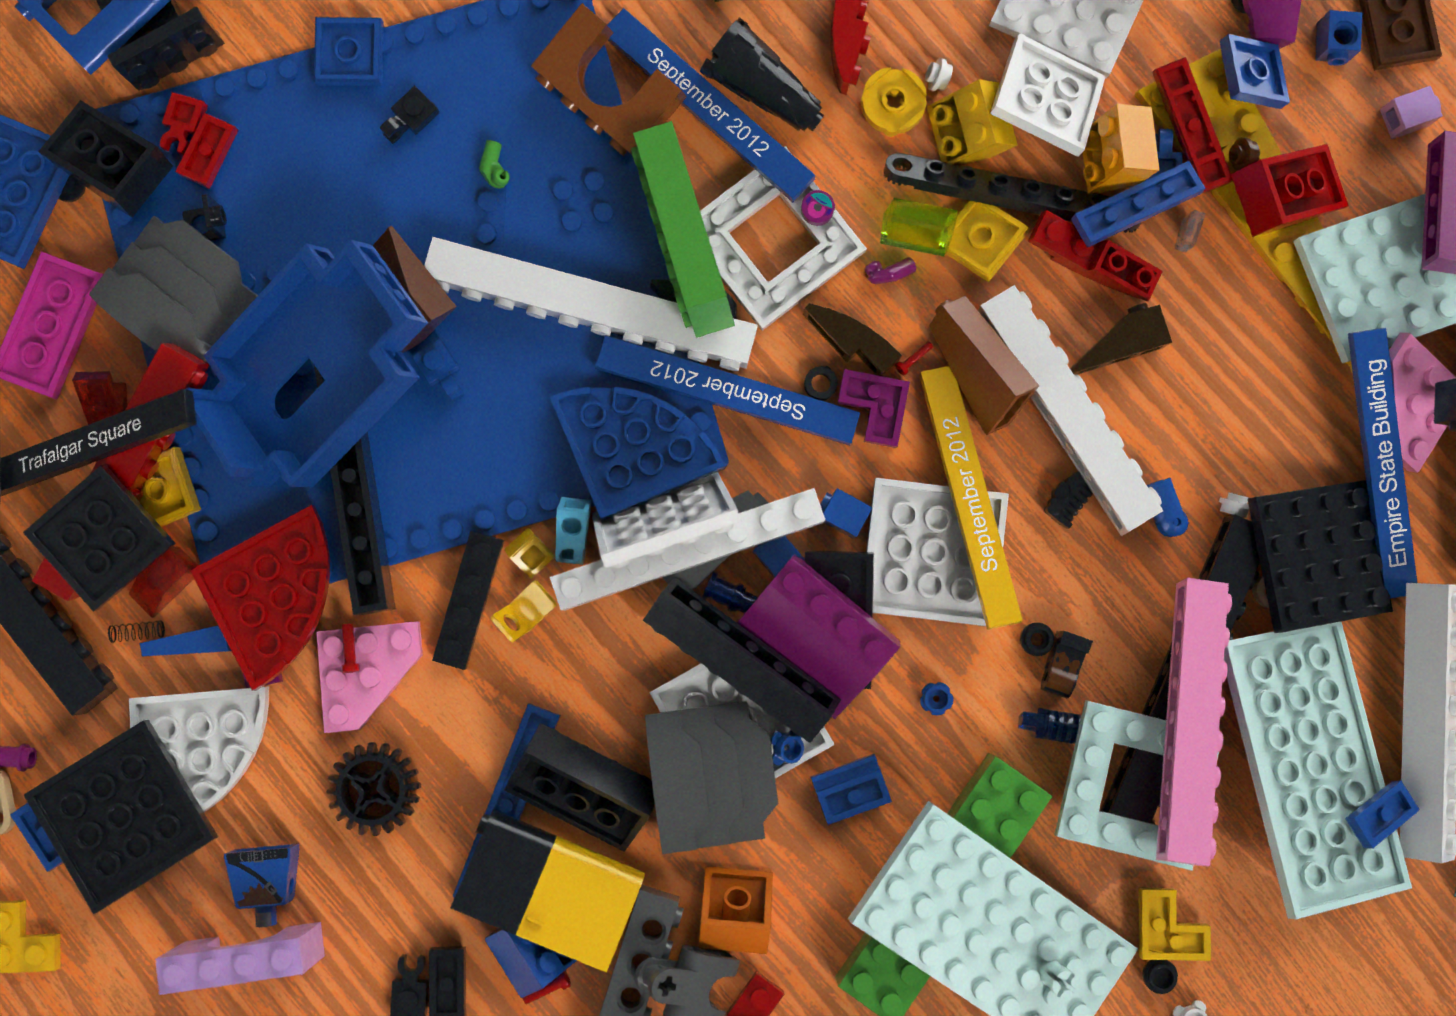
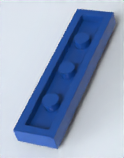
M1187 161L1074 214L1071 220L1088 248L1202 194L1206 188L1190 161Z

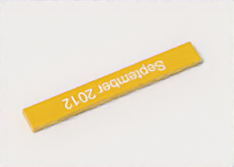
M950 366L921 371L919 375L987 630L1021 623L1023 619L958 382Z

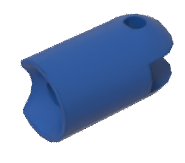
M1171 478L1148 484L1147 487L1155 489L1162 501L1160 506L1163 511L1153 517L1159 532L1167 537L1180 536L1185 533L1189 524L1188 517L1182 510Z

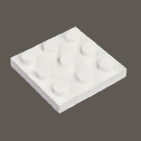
M1019 33L1013 41L990 114L1079 157L1085 150L1106 76Z

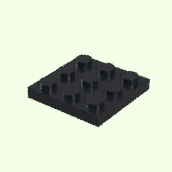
M100 465L23 532L93 612L104 606L176 544L107 465Z

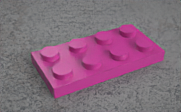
M41 251L0 348V379L53 399H58L97 305L89 293L103 274Z

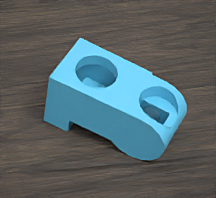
M561 497L556 517V562L584 564L592 500Z

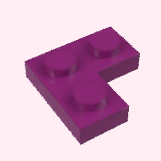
M844 369L837 403L869 410L864 442L897 448L910 382Z

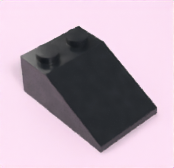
M81 100L38 151L42 156L102 199L132 218L173 167L157 146Z

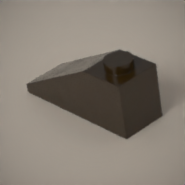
M1143 303L1129 308V314L1114 325L1070 368L1074 375L1085 373L1163 349L1171 344L1172 339L1160 304L1148 308L1147 303Z

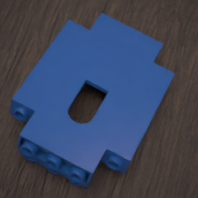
M350 240L334 257L327 248L305 243L205 353L204 357L211 366L212 374L220 382L213 390L187 388V390L193 391L196 423L204 434L206 443L213 448L219 457L223 469L231 477H238L247 487H271L280 476L290 487H314L419 379V376L401 351L418 335L428 322L373 245ZM310 358L325 381L292 416L284 419L277 413L275 408L276 394Z

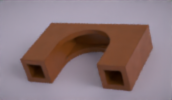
M582 3L533 62L531 67L539 73L535 79L551 92L555 87L563 94L560 101L572 112L576 113L580 109L588 116L584 122L597 134L600 135L603 130L612 137L609 144L622 156H625L627 152L632 155L631 148L637 146L633 133L666 123L687 96L662 72L656 69L629 101L613 107L601 106L592 102L585 88L586 69L613 32L606 23Z

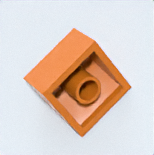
M705 866L699 948L759 954L768 953L771 932L773 872Z

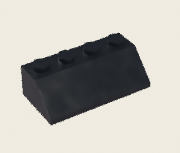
M542 723L539 724L504 788V791L624 852L649 819L655 805L652 780L619 764L617 761L590 749L584 744L578 743Z

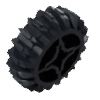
M370 742L367 746V752L362 745L355 746V756L349 751L342 755L346 764L342 762L334 764V769L340 775L334 774L328 777V781L336 784V787L328 789L327 795H336L337 798L336 801L329 804L330 809L341 808L342 811L336 816L338 821L346 817L349 818L346 823V829L351 830L359 823L358 833L360 835L366 834L369 826L373 836L380 834L381 826L386 833H390L394 830L393 822L398 826L405 824L406 821L402 813L411 816L415 812L408 802H419L420 797L412 794L411 790L421 788V783L411 782L410 778L416 776L419 772L418 769L407 771L406 766L412 762L410 757L403 759L401 762L398 760L402 754L400 748L395 749L389 755L390 745L388 743L382 744L378 752L376 742ZM365 761L383 763L381 769L377 770L373 776L365 772L359 773L355 770ZM391 771L395 773L399 782V798L389 785V779L392 775ZM379 779L376 789L380 794H375L369 798L372 788L368 784L374 783ZM350 780L352 781L351 785L358 791L359 798L356 804L353 803L350 797ZM374 802L381 803L382 805L388 804L393 807L387 815L372 816L365 814L366 810Z

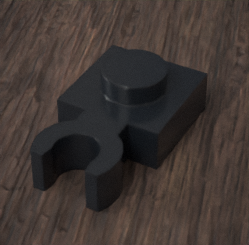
M403 954L397 964L398 971L403 978H395L392 981L390 1016H427L429 980L419 979L420 973L426 966L425 955L418 957L417 968L412 969L407 966V954Z

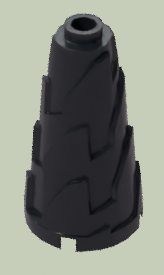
M740 17L729 27L711 51L713 52V58L711 60L706 59L700 69V72L707 78L717 81L744 100L751 101L766 112L779 117L798 131L800 129L805 131L808 128L813 132L825 116L820 112L822 107L819 104L821 102L802 85L794 73L780 61V57Z

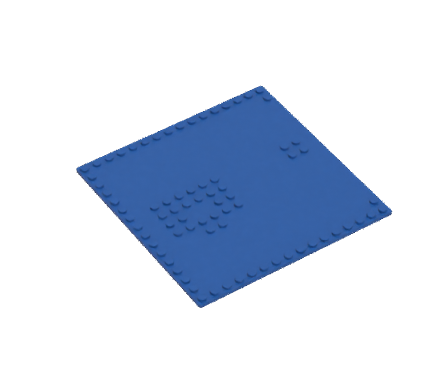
M481 0L385 27L382 86L316 85L314 82V47L96 109L157 146L173 165L172 169L133 218L103 199L118 259H120L130 243L135 242L153 216H157L164 223L183 220L182 213L184 211L203 208L202 195L208 194L219 205L223 206L227 218V224L224 225L226 238L212 240V242L239 262L242 283L257 295L265 289L305 243L327 248L335 257L350 240L373 245L390 226L396 230L423 265H425L432 237L657 298L660 297L650 288L651 280H670L665 264L666 261L657 238L656 228L651 218L647 198L642 188L633 155L627 152L625 156H622L609 144L612 140L609 134L604 130L600 135L597 134L584 122L588 116L580 109L576 113L572 112L560 101L563 94L555 87L551 92L535 79L539 73L531 67L533 62L582 3L596 15L592 0ZM604 44L586 69L585 88L592 102L601 106L613 107L621 105L622 100ZM415 85L438 108L439 114L417 135L408 129L398 141L392 144L383 135L384 132L380 129V126L387 119L396 116L392 112L391 107ZM172 92L204 101L208 105L207 114L227 122L238 129L236 137L210 189L188 180L175 172L183 157L177 152L179 141H174L171 144L169 152L160 147L162 135L170 130V128L162 124ZM189 134L187 138L189 143L193 137V135ZM486 140H493L502 145L498 162L504 170L508 171L510 176L509 182L504 186L506 187L503 252L490 251V244H483L476 237L477 228L482 224H489V212L483 211L478 205L479 195L488 191V187H492L479 171ZM205 216L197 217L194 220L192 226L201 234L209 230L206 226ZM449 289V293L446 294L457 307L422 343L402 353L419 376V379L368 430L389 566L467 544L470 531L495 536L556 518L557 507L561 497L592 500L550 400V396L583 387H621L653 395L686 414L709 437L726 467L729 463L712 404L595 369L605 336L591 332V327L578 324L577 328L565 326L558 322L559 318L546 315L545 319L535 318L526 314L527 309L514 306L513 310L502 309L495 306L493 300L482 298L481 302L472 301L462 297V292ZM610 333V337L623 340V335ZM438 339L443 342L460 368L452 376L464 394L454 401L446 394L440 382L431 387L412 359L413 355ZM140 340L147 367H149L157 351ZM643 341L642 345H639L656 350V344ZM675 350L674 354H669L700 364L698 361L689 359L687 357L688 353ZM310 358L276 394L275 408L277 413L284 419L292 416L317 389L314 364ZM210 366L205 372L208 374V377L201 388L204 390H213L220 382L212 374ZM198 425L175 432V438L169 449L172 447L181 448L201 508L200 511L188 516L200 564L207 562L304 508L313 505L316 507L327 537L330 555L329 584L347 579L330 470L314 487H290L281 476L271 487H247L238 477H231L223 469L219 457L213 448L206 443L204 434ZM592 500L591 507H594L595 504Z

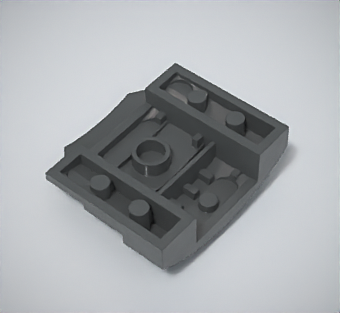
M157 216L151 218L135 242L130 243L113 268L108 267L89 293L94 301L110 316L155 351L158 350L161 343H174L207 362L204 357L205 353L258 296L242 283L239 262L215 245L187 221L179 220L164 223Z
M747 701L646 714L645 723L662 854L765 839L763 822L778 804L769 733L749 719Z

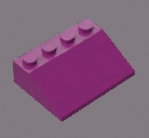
M796 554L790 558L737 622L841 699L832 715L833 719H836L871 682L900 648L899 639Z

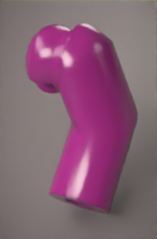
M908 257L884 269L879 261H874L868 264L864 270L869 277L867 279L869 282L882 284L898 281L914 273L916 265L913 259Z

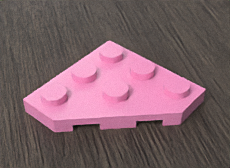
M1400 333L1389 349L1402 461L1403 467L1407 471L1418 473L1447 428V425L1434 424L1435 383L1455 379L1456 377L1411 333Z
M419 621L354 628L355 656L360 670L353 673L342 672V665L345 664L342 629L316 632L324 733L352 731L363 728L375 710L388 698L401 682L400 680L422 657L423 650Z

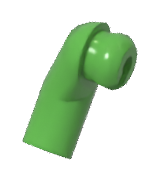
M486 140L479 171L490 186L500 189L506 186L510 180L508 171L504 170L498 162L502 145L493 140Z

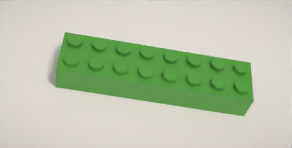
M988 753L947 814L1011 858L1052 798V795L997 756ZM867 933L863 935L835 976L839 988L878 1016H904L930 978V975Z

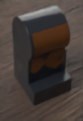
M1056 631L1054 645L1049 652L1044 667L1045 671L1041 681V690L1068 699L1074 691L1085 655L1089 654L1093 641L1066 631Z

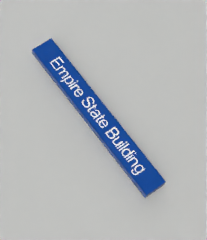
M1377 328L1348 333L1367 492L1369 495L1371 522L1376 529L1374 539L1377 553L1383 563L1381 572L1384 587L1388 591L1390 598L1406 596V583H1417L1387 330L1386 328Z

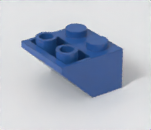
M499 928L484 939L520 998L543 989L577 961Z

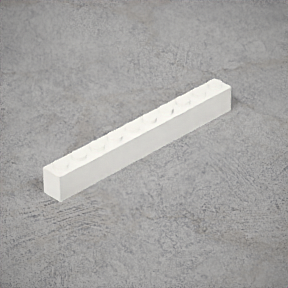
M432 237L424 265L446 293H449V289L462 292V297L472 301L481 302L482 298L493 300L494 305L502 309L513 310L514 306L527 309L526 314L539 319H545L546 315L559 318L558 322L560 324L577 328L578 324L591 327V332L602 336H610L611 332L623 335L624 341L636 345H642L643 341L656 344V350L669 354H674L675 350L688 353L687 357L698 362L706 363L707 358L719 361L720 367L731 371H739L740 367L747 369L758 327L757 324L733 318L735 326L696 338L693 327H685L676 302Z

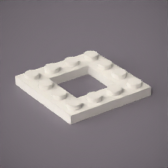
M753 170L700 210L722 281L763 331L864 254L867 248L836 209L831 220L822 226H814L804 220L801 214V205L804 197L812 191L820 190L814 181L794 202H791L761 174ZM780 195L818 245L770 282H767L730 235V232Z

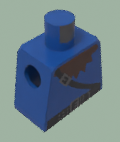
M299 843L234 849L224 854L235 906L237 909L255 908L256 927L276 925V906L285 905L294 899L300 850Z

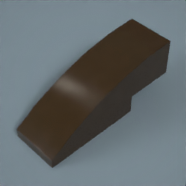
M810 303L804 308L803 316L846 363L857 354L875 375L882 376L901 358L902 355L886 339L850 316Z

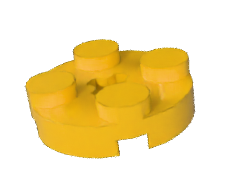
M892 67L875 72L867 80L860 101L862 113L866 121L874 129L883 132L884 135L889 137L913 129L921 121L927 104L926 88L922 80L914 72L904 68L902 70H891ZM889 94L892 97L899 95L902 98L899 102L900 107L888 106V98L886 96Z

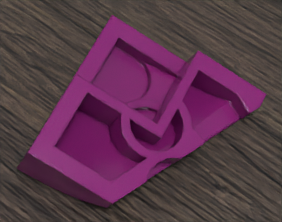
M1242 0L1244 11L1249 17L1248 29L1251 39L1279 45V49L1295 42L1301 0Z

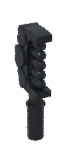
M1080 472L1072 473L1070 477L1065 479V482L1056 485V488L1051 492L1052 499L1048 500V505L1044 509L1047 515L1066 529L1073 525L1071 523L1074 519L1073 516L1078 515V510H1081L1083 504L1088 502V497L1090 498L1093 495Z

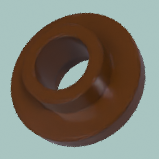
M1247 137L1238 138L1229 150V161L1236 171L1259 160V145Z

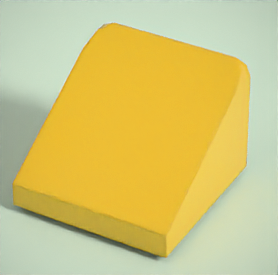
M530 528L525 529L504 550L509 558L530 579L555 557Z

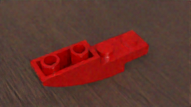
M835 0L831 24V59L839 91L844 95H847L850 84L854 86L857 84L862 66L856 65L859 54L866 55L871 39L870 35H866L868 22L863 21L868 2L864 0Z
M1048 210L1041 212L1028 239V242L1051 254L1050 259L1065 268L1101 285L1144 301L1150 300L1163 272L1110 240L1098 242L1087 248L1074 225Z

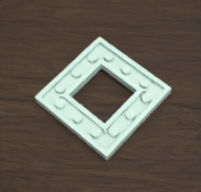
M1085 700L1055 829V836L1193 871L1194 865L1156 860L1159 825L1099 811L1114 743L1164 755L1166 720Z

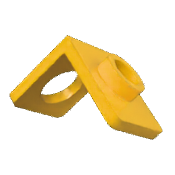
M535 580L509 605L491 616V620L506 638L513 643L531 631L557 606V603L543 586ZM504 617L514 621L517 631L510 629L505 624Z

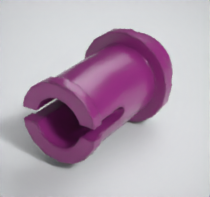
M22 744L20 747L0 746V767H14L18 771L24 772L28 768L31 769L35 766L37 751L35 748H31L30 745Z

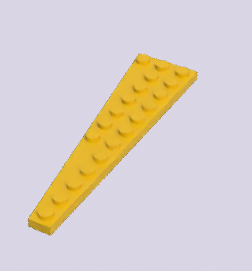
M1221 48L1189 64L1231 174L1236 172V170L1229 161V150L1240 137H1247L1251 141L1257 142L1260 149L1259 160L1282 154L1255 104L1230 99ZM1156 82L1137 90L1134 96L1142 106L1152 107L1153 120L1159 127L1173 129V145L1178 152L1182 151ZM1234 181L1212 190L1214 198L1227 210L1228 216L1281 283L1284 281L1296 296L1294 299L1301 308L1304 307L1315 320L1314 325L1321 334L1325 333L1334 345L1293 243L1298 237L1324 229L1318 217L1252 237ZM1351 361L1346 362V364L1350 367L1352 372Z

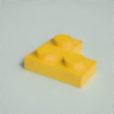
M1139 888V957L1142 960L1211 961V926L1207 923H1177V891L1173 888Z
M26 900L0 901V973L44 972L60 969V933L26 935Z

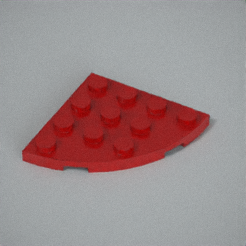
M313 505L304 508L190 570L252 691H257L271 682L298 657L315 631L325 606L330 579V555L323 523L316 507Z

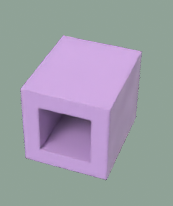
M1431 86L1396 97L1380 109L1391 139L1426 128L1443 116L1440 100L1434 95Z

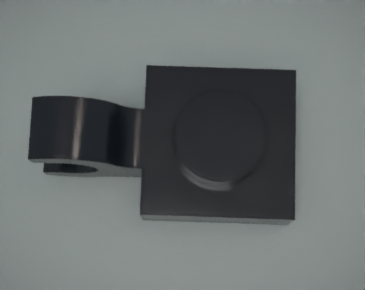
M414 85L391 107L392 112L396 116L387 119L380 126V129L384 132L383 135L394 144L408 129L417 135L439 114V110Z

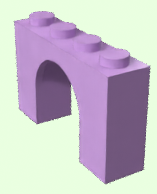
M321 922L288 926L273 936L220 947L219 937L185 941L155 958L159 995L304 974L325 956Z

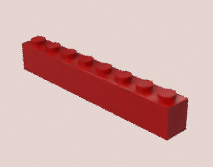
M161 343L125 411L181 389H201L208 377V374L205 372L209 363L174 343ZM175 433L96 462L91 473L100 465H107L140 502L143 496L142 486L146 479H151L159 467L157 459L162 450L168 449L172 444ZM44 557L32 582L66 601L79 598L80 596Z

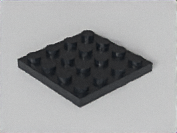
M1366 480L1247 499L1274 633L1393 612L1390 594L1384 587L1381 572L1383 567L1382 559L1377 553L1374 539L1376 529L1371 522Z
M149 719L141 721L24 794L25 799L93 914L105 909L218 838L217 833Z

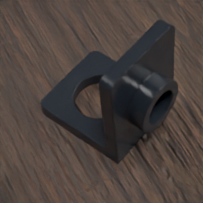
M208 194L202 195L203 208L187 210L182 213L183 220L187 221L191 226L197 217L205 216L206 226L209 230L203 235L210 241L226 238L224 225L227 224L225 210L222 205H219Z

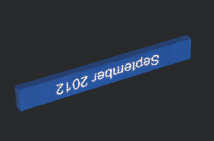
M623 8L608 24V27L613 32L608 39L612 45L649 77L658 69L678 86L687 96L681 105L791 202H794L815 180L813 172L626 9Z
M606 335L595 365V369L849 446L852 444L860 415L858 411Z

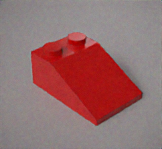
M1328 144L1264 158L1231 174L1252 237L1292 226L1349 206Z

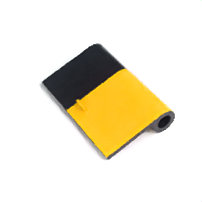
M493 809L491 815L484 813L476 830V833L481 834V838L450 908L607 973L641 888L645 872Z

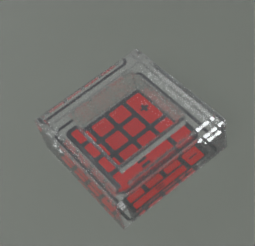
M1194 210L1183 219L1174 246L1176 250L1186 253L1196 245L1206 213Z

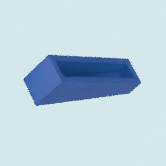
M219 626L140 643L142 656L231 651Z

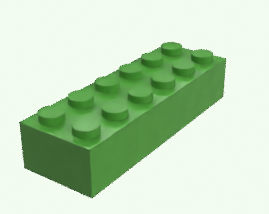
M672 121L633 133L637 146L631 148L632 155L640 175L639 178L647 198L648 208L656 228L657 238L666 261V268L675 291V298L685 327L692 326L695 336L698 338L735 326Z

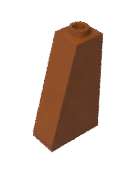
M966 296L954 301L951 299L944 301L936 308V315L929 328L982 430L986 435H989L1011 424L1038 389L1039 384Z

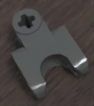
M682 945L678 961L655 957L644 960L635 972V982L641 991L650 994L656 1002L666 1004L663 1016H725V1011L719 1010L709 1001V993L713 984L718 979L728 976L735 977L740 960L722 950L701 949L698 946Z

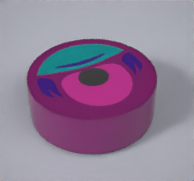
M821 190L808 193L801 205V214L804 220L814 226H822L828 223L833 217L835 210L833 198L827 192Z

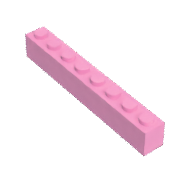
M1186 578L1176 583L1156 860L1196 866H1210V861L1215 856L1216 842L1212 838L1213 824L1218 818V805L1214 802L1215 788L1219 786L1221 778L1220 768L1217 766V754L1221 751L1223 745V735L1219 731L1220 717L1223 716L1225 711V699L1221 696L1222 683L1226 680L1228 670L1227 663L1224 662V648L1228 646L1230 639L1229 629L1226 628V616L1229 614L1232 606L1231 594H1228L1229 583Z

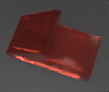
M110 371L75 373L72 382L88 425L125 411L127 407L126 383H114Z

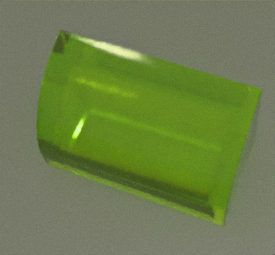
M894 198L883 213L880 244L944 257L953 236L958 210Z

